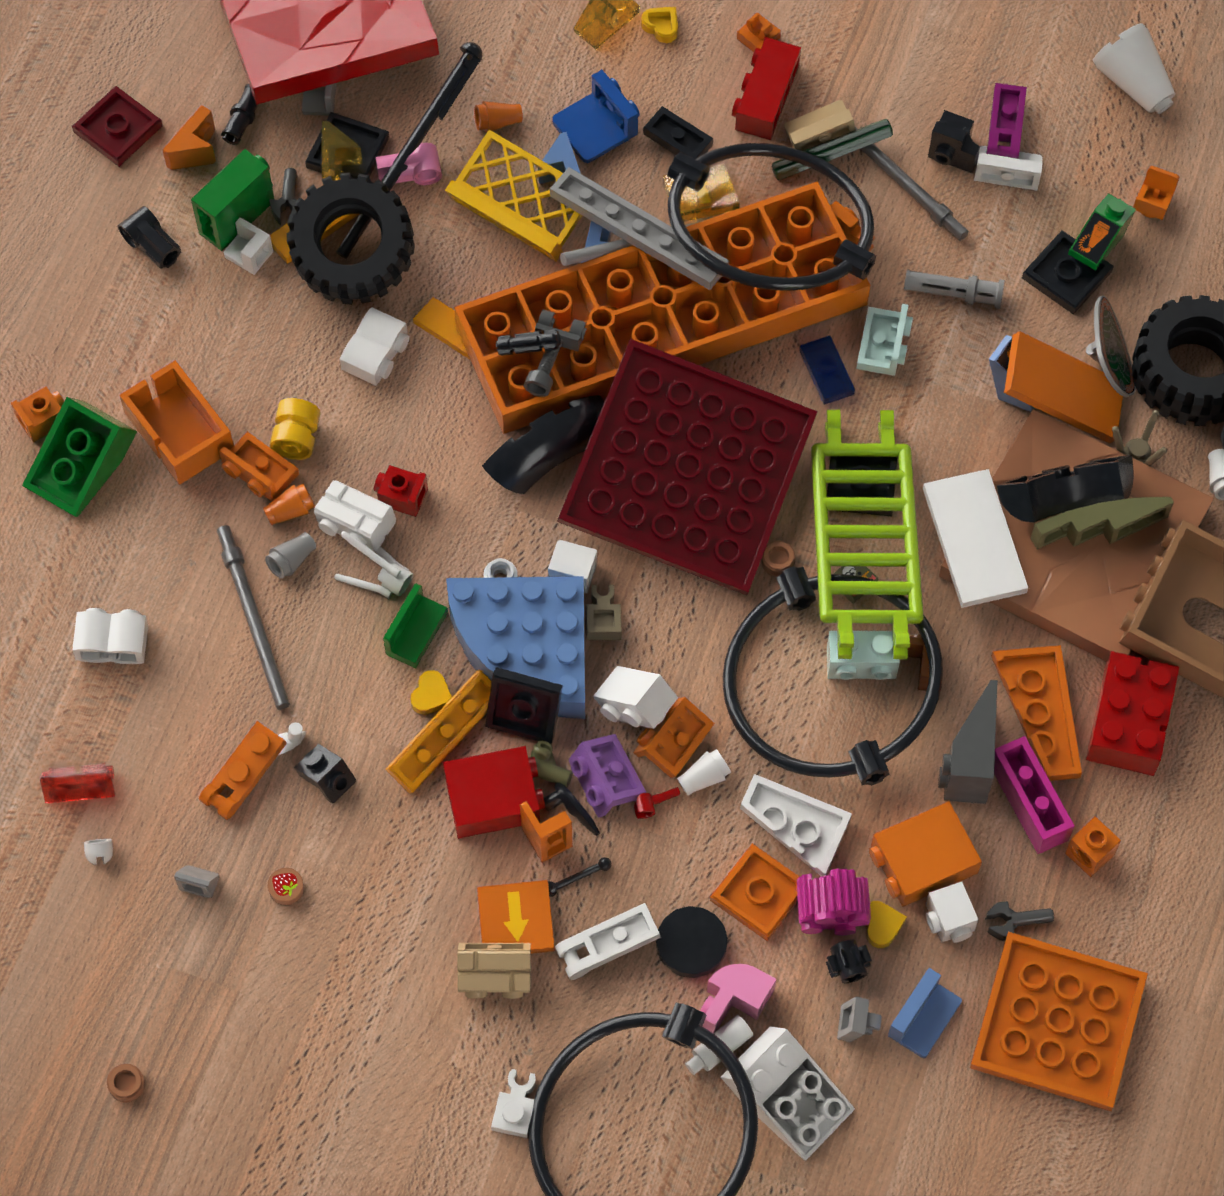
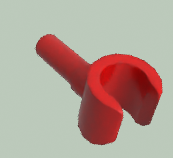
M675 787L655 795L650 793L640 794L634 804L636 818L646 819L654 816V805L679 796V788Z

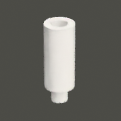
M736 1015L714 1033L732 1052L753 1037L752 1030L739 1015ZM701 1043L692 1050L694 1057L686 1062L685 1065L695 1075L702 1068L706 1071L711 1070L721 1060Z

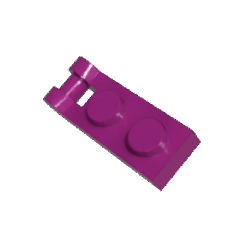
M995 83L986 154L1019 158L1027 87ZM998 141L1009 142L1010 147L998 145Z

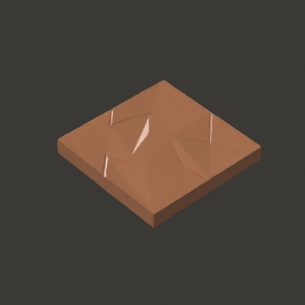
M1032 409L992 478L1028 585V592L990 601V603L1106 662L1111 651L1130 655L1132 650L1119 643L1124 634V631L1119 628L1128 611L1134 613L1138 605L1133 599L1141 584H1148L1151 575L1147 573L1150 564L1156 555L1161 557L1165 550L1160 544L1170 527L1175 530L1182 520L1200 528L1214 498L1132 458L1134 479L1129 498L1171 497L1174 504L1168 518L1112 544H1109L1104 534H1101L1073 547L1066 536L1040 549H1036L1030 539L1034 524L1053 516L1041 519L1035 523L1015 518L1002 505L997 485L1021 476H1027V480H1029L1028 477L1041 474L1043 470L1069 465L1070 471H1074V466L1089 463L1091 460L1126 456V454ZM945 559L941 565L939 577L953 584Z

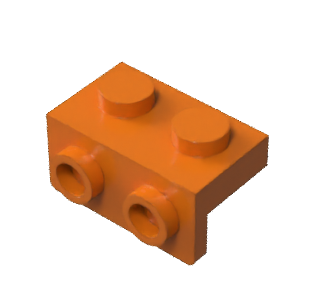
M248 431L230 450L223 447L219 451L222 469L234 479L239 477L245 481L250 491L260 498L264 495L270 501H273L299 475V470L296 466Z

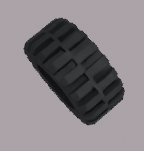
M341 173V180L332 181L331 176L322 179L323 186L317 189L312 185L306 190L308 197L305 200L302 198L297 200L294 205L296 213L291 214L288 220L290 232L286 233L287 244L299 275L315 293L321 292L324 298L330 301H334L336 298L341 299L342 304L352 305L354 299H360L361 303L364 304L371 302L370 296L378 294L380 298L388 294L387 288L391 284L397 287L402 281L401 274L403 271L408 272L411 266L410 256L414 254V232L406 207L402 205L400 197L394 190L389 191L387 185L380 180H376L375 183L371 182L368 175L359 174L358 179H352L350 173ZM363 214L374 219L381 229L382 239L375 253L365 261L353 265H342L330 261L321 248V238L325 229L331 222L343 215Z
M1192 295L1182 296L1178 303L1175 300H1170L1164 303L1161 309H1155L1141 328L1132 357V377L1137 379L1135 387L1139 394H1146L1144 401L1150 408L1156 406L1160 409L1159 415L1166 419L1169 416L1177 418L1176 423L1186 425L1187 421L1194 422V426H1206L1207 421L1210 420L1212 424L1224 422V373L1205 378L1190 375L1182 371L1173 362L1168 352L1179 345L1197 344L1211 349L1224 362V300L1219 299L1216 302L1210 300V296L1199 295L1198 299H1192Z

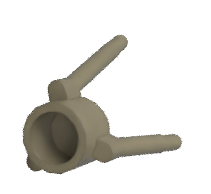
M1154 410L1141 439H1132L1127 442L1125 447L1123 446L1119 428L1114 426L1112 431L1116 449L1123 454L1132 455V458L1148 466H1151L1167 452V449L1162 447L1150 456L1151 448L1148 444L1159 411Z

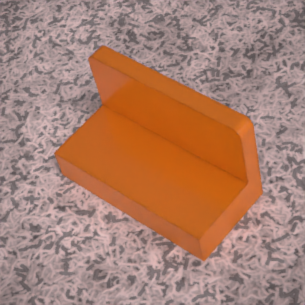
M527 801L520 804L522 830L542 863L573 847L572 821L566 811L539 823Z

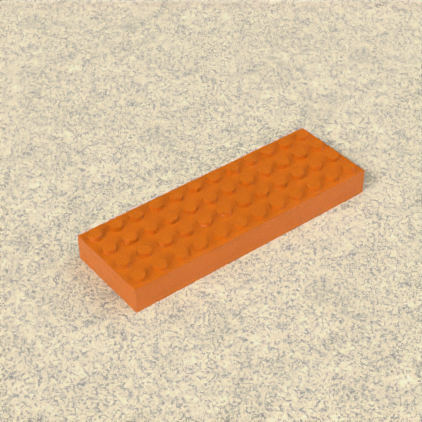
M818 181L686 227L695 241L728 259L729 265L747 272L772 277L808 276L835 267L833 264L834 256L842 242L847 239ZM632 245L454 307L457 331L503 434L528 426L531 422L551 410L557 415L564 410L570 409L568 405L571 401L600 395L602 399L607 398L630 339L700 365L867 306L871 285L867 277L862 280L848 273L844 277L820 287L795 291H779L751 287L722 276L712 289L708 290ZM543 309L555 313L553 328L569 332L574 319L587 322L585 326L587 328L578 352L564 347L560 348L549 374L553 379V384L549 395L545 397L535 396L524 388V382L528 373L538 369L545 349L542 348V351L522 354H516L513 351V355L501 356L496 348V341L500 336L512 335L515 338V334L535 332V326Z

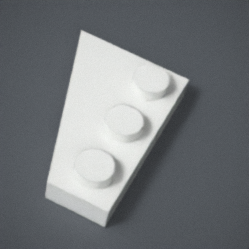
M754 774L740 807L744 813L821 877L827 875L852 816V813Z

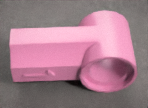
M428 142L421 143L405 161L404 164L408 168L402 172L396 183L415 181L419 185H431L438 182L442 177L436 145ZM398 154L376 157L380 181H382Z

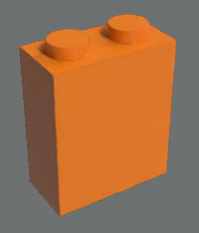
M950 801L873 834L871 848H869V854L874 865L877 868L882 867L887 877L885 884L889 894L893 899L898 898L902 907L927 897L930 892L956 884L978 874L982 863Z

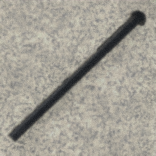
M467 42L460 47L463 55L382 179V182L387 185L389 191H391L402 172L407 170L408 166L404 163L409 155L421 144L436 119L443 120L475 68L481 62L483 52L478 44ZM363 214L358 216L336 251L338 255L345 259L348 258L372 218Z

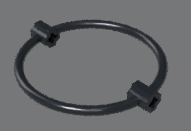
M745 143L725 146L707 152L696 159L682 152H679L674 157L667 175L674 179L667 202L669 221L673 232L683 247L708 269L740 284L779 291H795L820 287L832 283L848 273L862 280L869 275L876 260V255L869 252L874 237L872 210L860 188L834 165L799 149L766 143ZM745 156H766L786 159L822 173L837 183L848 194L859 212L861 236L857 245L845 239L834 256L833 264L835 267L826 271L800 277L759 275L733 267L714 257L700 246L691 236L682 219L681 197L686 186L696 192H699L704 187L711 169L708 166L714 163Z
M793 566L785 569L781 575L776 577L780 589L765 598L746 616L734 634L727 650L723 669V693L728 714L745 742L761 757L780 768L811 777L832 778L857 774L861 785L872 786L880 783L885 777L890 775L886 762L899 755L920 735L932 717L938 703L942 688L943 660L936 634L925 616L921 623L914 624L923 639L927 651L929 680L921 708L910 725L899 737L882 749H879L876 740H865L857 743L848 751L852 760L848 762L825 764L792 758L768 745L752 729L741 709L736 688V674L740 654L748 637L758 623L784 602L787 603L789 611H801L810 607L816 601L814 590H818V576L808 578L804 567L797 568ZM831 574L832 581H876L862 576ZM877 595L894 604L900 610H909V599L904 595Z
M676 1002L671 1014L640 1012L614 1017L586 1030L560 1052L544 1074L537 1089L528 1130L531 1163L536 1179L545 1196H563L549 1172L543 1147V1126L546 1108L557 1081L569 1064L594 1042L618 1031L638 1027L665 1028L662 1037L684 1048L693 1049L696 1041H699L710 1049L729 1071L741 1100L743 1138L736 1165L728 1181L717 1196L737 1195L749 1173L755 1155L758 1136L756 1100L750 1080L736 1055L720 1038L703 1027L707 1016L704 1012L689 1005Z

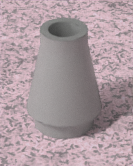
M304 532L294 539L271 548L269 555L265 557L266 564L278 578L290 577L307 556L316 549V543L308 533Z

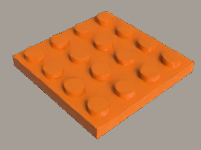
M1008 931L970 1068L1112 1111L1148 973Z

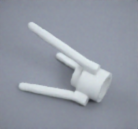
M345 531L341 533L342 538L382 567L378 575V580L382 582V586L341 574H336L334 576L335 580L380 593L388 599L393 593L401 596L406 591L413 578V573L408 568L398 563L382 547H379L374 552Z

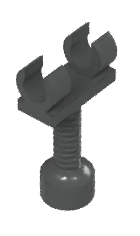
M542 310L538 323L535 326V332L540 331L544 334L546 330H557L561 338V344L558 349L545 350L538 369L528 373L524 382V388L529 393L539 397L549 395L553 384V379L549 374L560 348L564 347L578 352L587 328L585 326L587 322L574 319L570 331L566 332L553 328L555 323L553 318L554 312Z

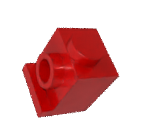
M389 465L386 473L379 472L377 475L374 491L377 492L378 500L392 506L393 510L417 517L428 491L427 474L422 472L416 474Z

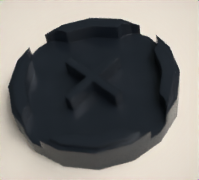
M688 906L676 909L664 918L658 928L661 938L656 940L659 959L673 973L681 977L697 978L708 975L715 970L726 955L728 937L725 927L715 914L704 908Z

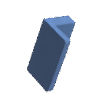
M928 968L891 1024L888 1033L890 1038L921 1058L927 1057L962 1002L960 997L939 985L941 975L931 968Z

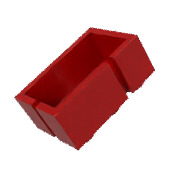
M1111 651L1104 670L1086 760L1154 776L1162 757L1166 737L1165 731L1168 727L1180 667L1148 660L1147 665H1142V658Z

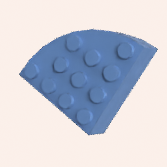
M584 576L446 578L450 619L455 635L464 650V654L475 670H481L491 681L493 672L498 667L563 685L558 717L585 719Z

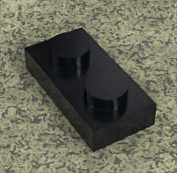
M663 106L643 127V135L675 155L682 152L696 159L707 153L713 146V138Z

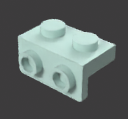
M902 304L901 312L868 306L856 369L895 376L897 364L904 365L908 345L901 343L903 336H910L913 317L907 316L909 305Z

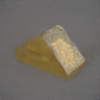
M590 0L577 21L574 32L594 49H597L639 14L640 5L633 0Z
M322 121V179L331 176L332 181L341 180L340 174L343 173V165H361L363 163L361 148L329 121Z

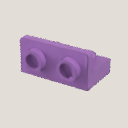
M616 734L581 742L569 758L571 770L578 778L588 803L593 807L598 817L606 816L613 806L636 801L640 794L646 793Z

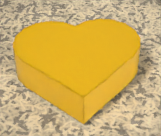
M660 7L645 10L641 16L642 29L649 34H654L655 38L661 43L673 42L678 35L676 7Z
M428 670L419 677V687L413 690L410 700L411 706L416 713L426 715L441 710L452 696L442 674L435 670Z
M871 901V920L869 924L865 925L868 928L867 940L873 947L886 948L897 936L907 916L881 901Z

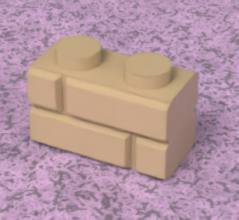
M459 943L457 953L458 992H466V997L484 998L487 997V992H502V997L510 999L521 998L523 993H530L531 943Z

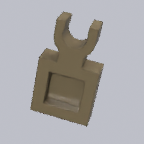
M592 585L591 600L593 604H586L587 640H621V604H613L614 585H609V594L606 596L599 595L597 593V585Z

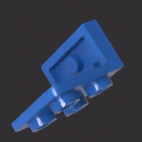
M602 69L591 75V94L552 117L554 127L559 133L567 132L572 149L584 163L594 161L638 135V117L640 113L636 104L624 97L618 82L614 78H609Z

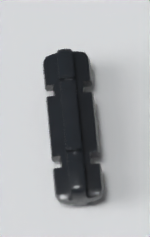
M546 330L544 334L540 331L515 334V338L512 335L498 337L496 348L501 356L513 355V351L516 354L539 352L542 351V348L546 351L559 348L561 338L557 330Z

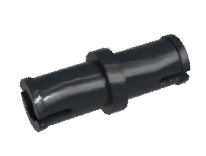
M246 84L238 103L232 106L230 110L231 117L221 133L223 140L232 145H238L241 142L247 126L252 124L256 117L254 112L258 105H256L249 84Z

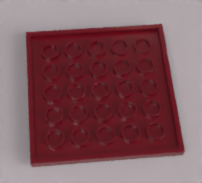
M630 339L557 522L747 596L818 411Z

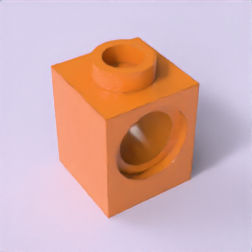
M1094 816L1071 838L1065 854L1088 876L1092 877L1115 855L1121 840Z

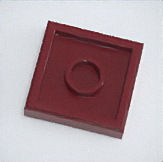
M117 86L111 89L72 125L73 132L118 167L163 127L160 118Z

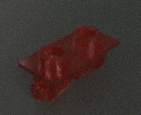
M106 762L81 766V773H76L75 767H50L48 771L42 772V776H40L45 803L115 797L112 781L114 779L113 765L107 766Z

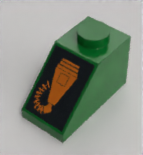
M1108 193L1094 209L1070 248L1068 255L1096 270L1124 237L1136 209Z

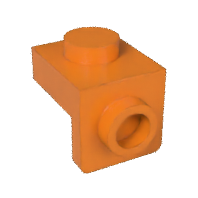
M1150 166L1133 208L1148 218L1163 220L1172 201L1180 176L1158 167Z

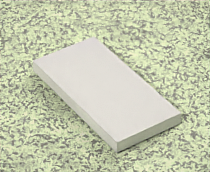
M989 469L924 483L923 491L961 608L1027 593L1028 585Z

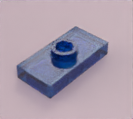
M830 335L800 345V354L824 405L855 394L853 383Z

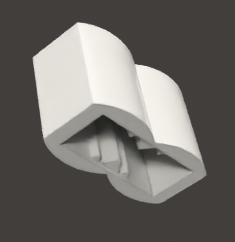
M371 307L340 357L341 370L375 386L382 378L387 379L394 365V362L391 360L398 352L402 353L409 342L406 323Z
M89 608L86 611L77 612L72 650L75 660L90 663H144L148 633L146 616L131 609L122 610L120 613L109 614L100 608Z

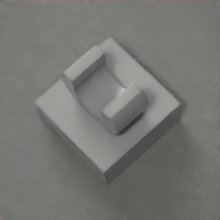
M856 996L841 1005L838 1040L852 1042L865 1034L871 1035L873 1030H880L882 1016L868 1012V999Z

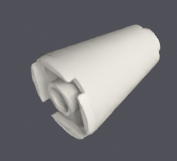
M1140 23L1118 35L1120 39L1113 45L1110 42L1106 44L1095 55L1093 62L1097 69L1149 113L1156 111L1158 114H1161L1173 105L1172 98L1175 96V92L1148 28L1143 23Z

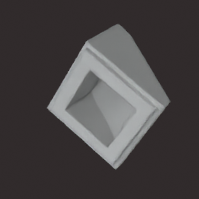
M189 865L176 871L174 876L179 890L206 898L213 897L220 878L218 873Z

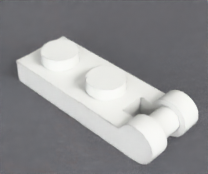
M643 903L561 941L555 946L559 957L564 958L567 964L565 971L569 979L575 980L603 964L661 938L646 904ZM586 946L590 955L580 959L577 951Z

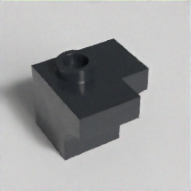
M944 110L940 121L936 122L932 130L928 157L942 165H951L973 173L980 146L971 139L974 120Z

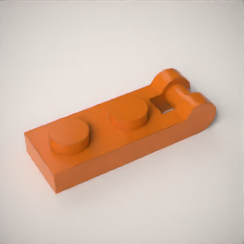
M256 721L212 782L202 790L199 795V801L206 806H214L218 809L220 816L226 820L230 819L287 742ZM226 786L233 790V793L228 798L221 795Z

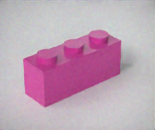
M1023 736L995 748L994 775L1037 854L1069 841L1075 826L1026 737Z

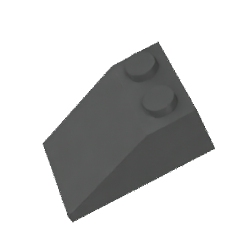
M990 680L953 740L950 753L943 754L942 767L939 769L938 788H944V801L986 804L994 779L998 680Z

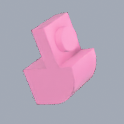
M732 964L719 969L708 980L707 992L714 995L715 998L709 995L700 1010L707 1015L703 1027L715 1033L731 1006L757 1020L775 990L776 979L746 964Z

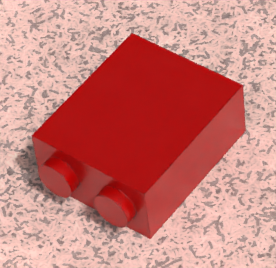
M526 746L443 762L444 775L458 839L520 827V804L527 801L540 823V810L545 809L542 789H535L533 778L538 777L535 757H528Z

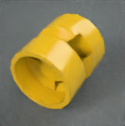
M287 398L281 400L276 412V425L272 431L270 448L284 458L294 460L310 458L315 443V437L312 433H315L318 429L321 415L320 409L315 404L303 399Z

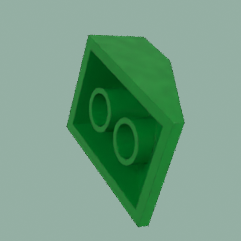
M66 397L22 486L69 514L78 517L123 461L137 431L85 401Z

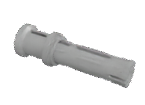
M907 270L904 290L964 298L965 302L971 305L974 302L993 304L995 308L1000 309L1005 280L1000 279L999 282L979 280L978 276L974 275L972 277L969 276L968 279Z

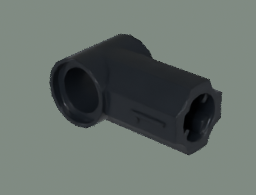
M142 206L117 225L125 241L133 248L139 247L160 269L172 266L182 253L180 246L161 229L157 218L145 206Z

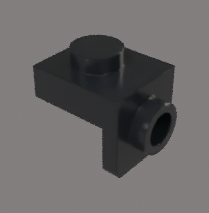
M320 744L308 752L294 767L300 777L319 788L325 798L331 803H335L356 782V778L344 760Z

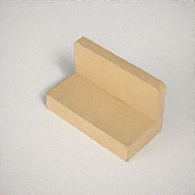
M842 100L833 102L784 124L793 148L802 151L856 130L850 110L846 109Z

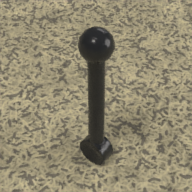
M603 857L598 861V864L556 883L549 881L550 897L555 896L558 889L599 870L608 871L612 866L611 860Z

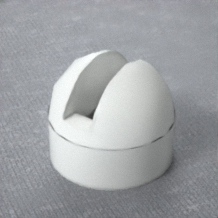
M112 839L85 841L84 852L86 859L93 865H97L96 857H102L103 864L110 861L113 856Z

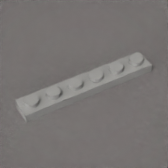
M569 167L550 188V197L708 290H711L722 277L697 261L679 242L671 226ZM698 243L711 255L729 264L728 259Z

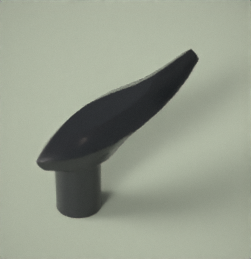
M556 782L554 786L556 791L544 797L546 810L550 811L563 803L571 815L577 817L593 834L599 835L600 831L581 803L565 785Z

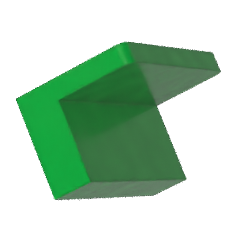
M415 583L384 635L385 654L416 669L447 616L448 608L424 597L422 586Z

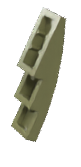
M1140 497L1101 502L1077 508L1035 523L1030 539L1036 549H1040L1066 536L1073 547L1101 534H1104L1109 544H1112L1168 518L1174 501L1171 497Z

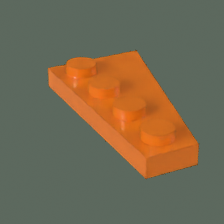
M1061 645L993 651L991 655L1027 740L1049 780L1081 778L1082 769Z

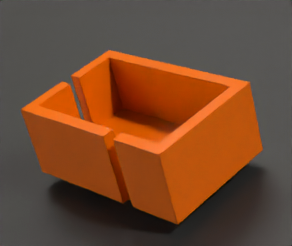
M175 360L150 375L155 395L157 396L155 399H152L149 385L145 379L119 396L125 415L157 457L162 459L163 465L176 482L181 485L221 459L219 451L223 447L230 450L234 443L231 431Z

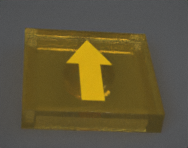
M725 163L709 166L711 168L709 177L699 192L687 186L685 187L680 203L684 222L717 216L740 208V202ZM666 174L662 175L663 185L667 196H669L674 179Z

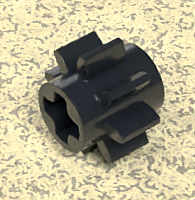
M850 939L839 942L830 948L832 955L827 957L826 965L831 978L840 975L842 983L847 984L867 976L866 968L871 966L870 962L872 961L867 945L858 948L856 940Z

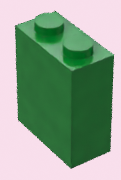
M244 149L191 198L198 233L221 251L238 235L235 222L239 217L249 223L254 222L270 206L269 199H274L273 183L271 182L269 172L270 166L260 155L254 156Z

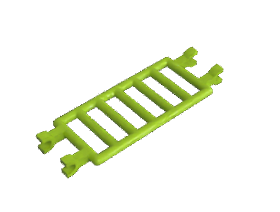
M827 410V422H825L827 443H815L811 447L820 619L823 623H837L838 659H852V648H854L852 623L892 624L893 659H908V648H910L908 624L921 623L924 618L911 448L908 444H895L894 410H880V422H878L880 443H841L840 410ZM825 456L898 457L899 470H825ZM826 483L900 484L901 498L827 497ZM828 511H902L903 525H829ZM829 538L904 539L905 553H830ZM831 566L906 567L907 581H832ZM832 595H908L909 610H833Z

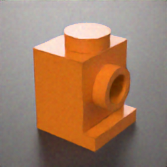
M45 386L20 402H17V400L11 402L17 421L33 443L49 433L64 403V399L58 391L51 394Z

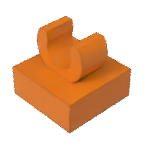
M755 13L737 31V40L753 52L756 48L761 49L765 37L774 40L781 38V30L759 13Z

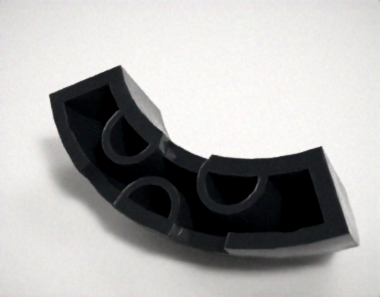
M600 395L589 396L569 402L568 406L570 409L564 410L557 415L552 410L529 424L532 430L520 436L515 441L512 437L508 439L488 458L482 467L504 488L515 493L525 494L550 470L586 450L605 403Z
M1132 455L1091 460L1089 463L1074 466V471H1070L1069 465L1043 470L1041 474L1028 477L1029 480H1027V476H1021L997 485V491L1002 505L1012 516L1021 521L1033 523L1077 508L1101 502L1128 499L1133 488L1134 479Z

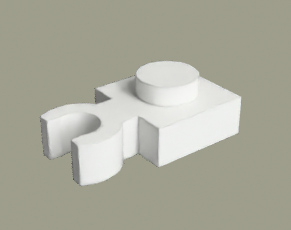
M512 1069L508 1075V1086L511 1092L510 1094L499 1092L491 1130L527 1138L535 1099L526 1098V1096L534 1090L536 1078L535 1074L530 1073L528 1083L518 1085L515 1082L517 1071Z

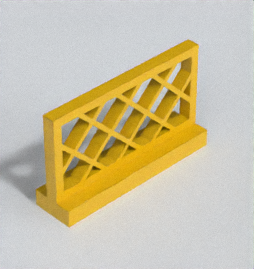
M488 130L456 181L451 180L445 189L453 201L555 262L560 258L561 253H563L561 248L583 216L571 208H566V205L562 203V210L544 214L541 199L550 197V190L540 192L537 178L552 175L557 181L563 173L491 130ZM492 141L501 145L504 157L487 161L485 152ZM508 150L513 152L514 155L509 156ZM521 159L528 161L531 173L513 177L510 162ZM506 164L509 178L491 182L489 168ZM534 165L542 170L535 171ZM484 169L487 184L473 187L466 183L472 172ZM532 179L535 194L518 198L515 183ZM510 185L513 200L501 203L496 201L493 189ZM487 190H488V191H489V196L486 195L485 193H483V191H487ZM537 200L540 215L530 218L523 217L519 205ZM515 206L516 212L508 207ZM563 216L565 227L557 237L548 231L546 220ZM541 222V223H542V227L538 226V225L535 224V223Z

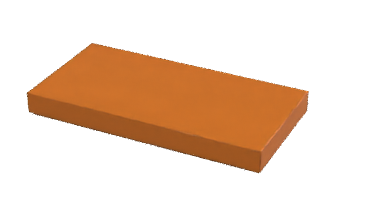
M1021 331L1015 333L1012 337L1004 393L1108 443L1114 442L1112 428L1114 426L1119 428L1123 396L1111 386L1104 372Z

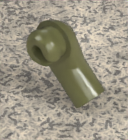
M546 741L537 742L531 752V757H535L538 777L555 784L556 782L568 787L573 771L556 766L552 753L553 748L550 743Z

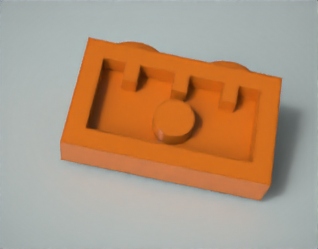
M686 697L678 698L661 723L654 729L645 728L636 740L639 745L633 753L637 757L646 756L670 778L676 777L715 723Z

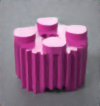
M836 868L830 870V875L814 878L813 880L812 874H803L801 877H798L797 899L801 932L817 934L821 933L824 929H834L835 935L846 936L855 934L856 926H864L870 923L871 911L868 879L863 876L856 877L854 869Z

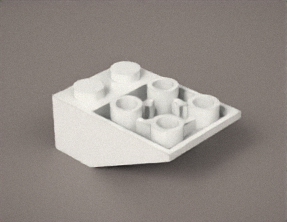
M770 1026L738 1058L750 1080L755 1095L758 1118L805 1161L855 1110L852 1104L785 1028ZM727 1070L720 1078L740 1100L737 1087Z

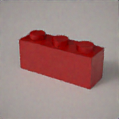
M765 37L761 49H755L751 61V66L754 68L751 74H745L741 91H744L742 99L736 98L732 109V116L736 117L735 130L768 140L772 139L800 66L801 47Z

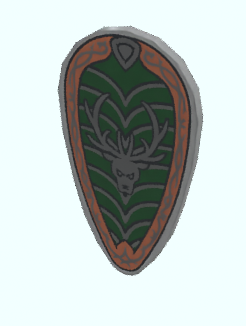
M1103 295L1098 297L1095 302V341L1087 346L1086 353L1101 365L1111 386L1126 398L1133 395L1136 390L1135 378L1132 377V363L1117 317L1110 302Z

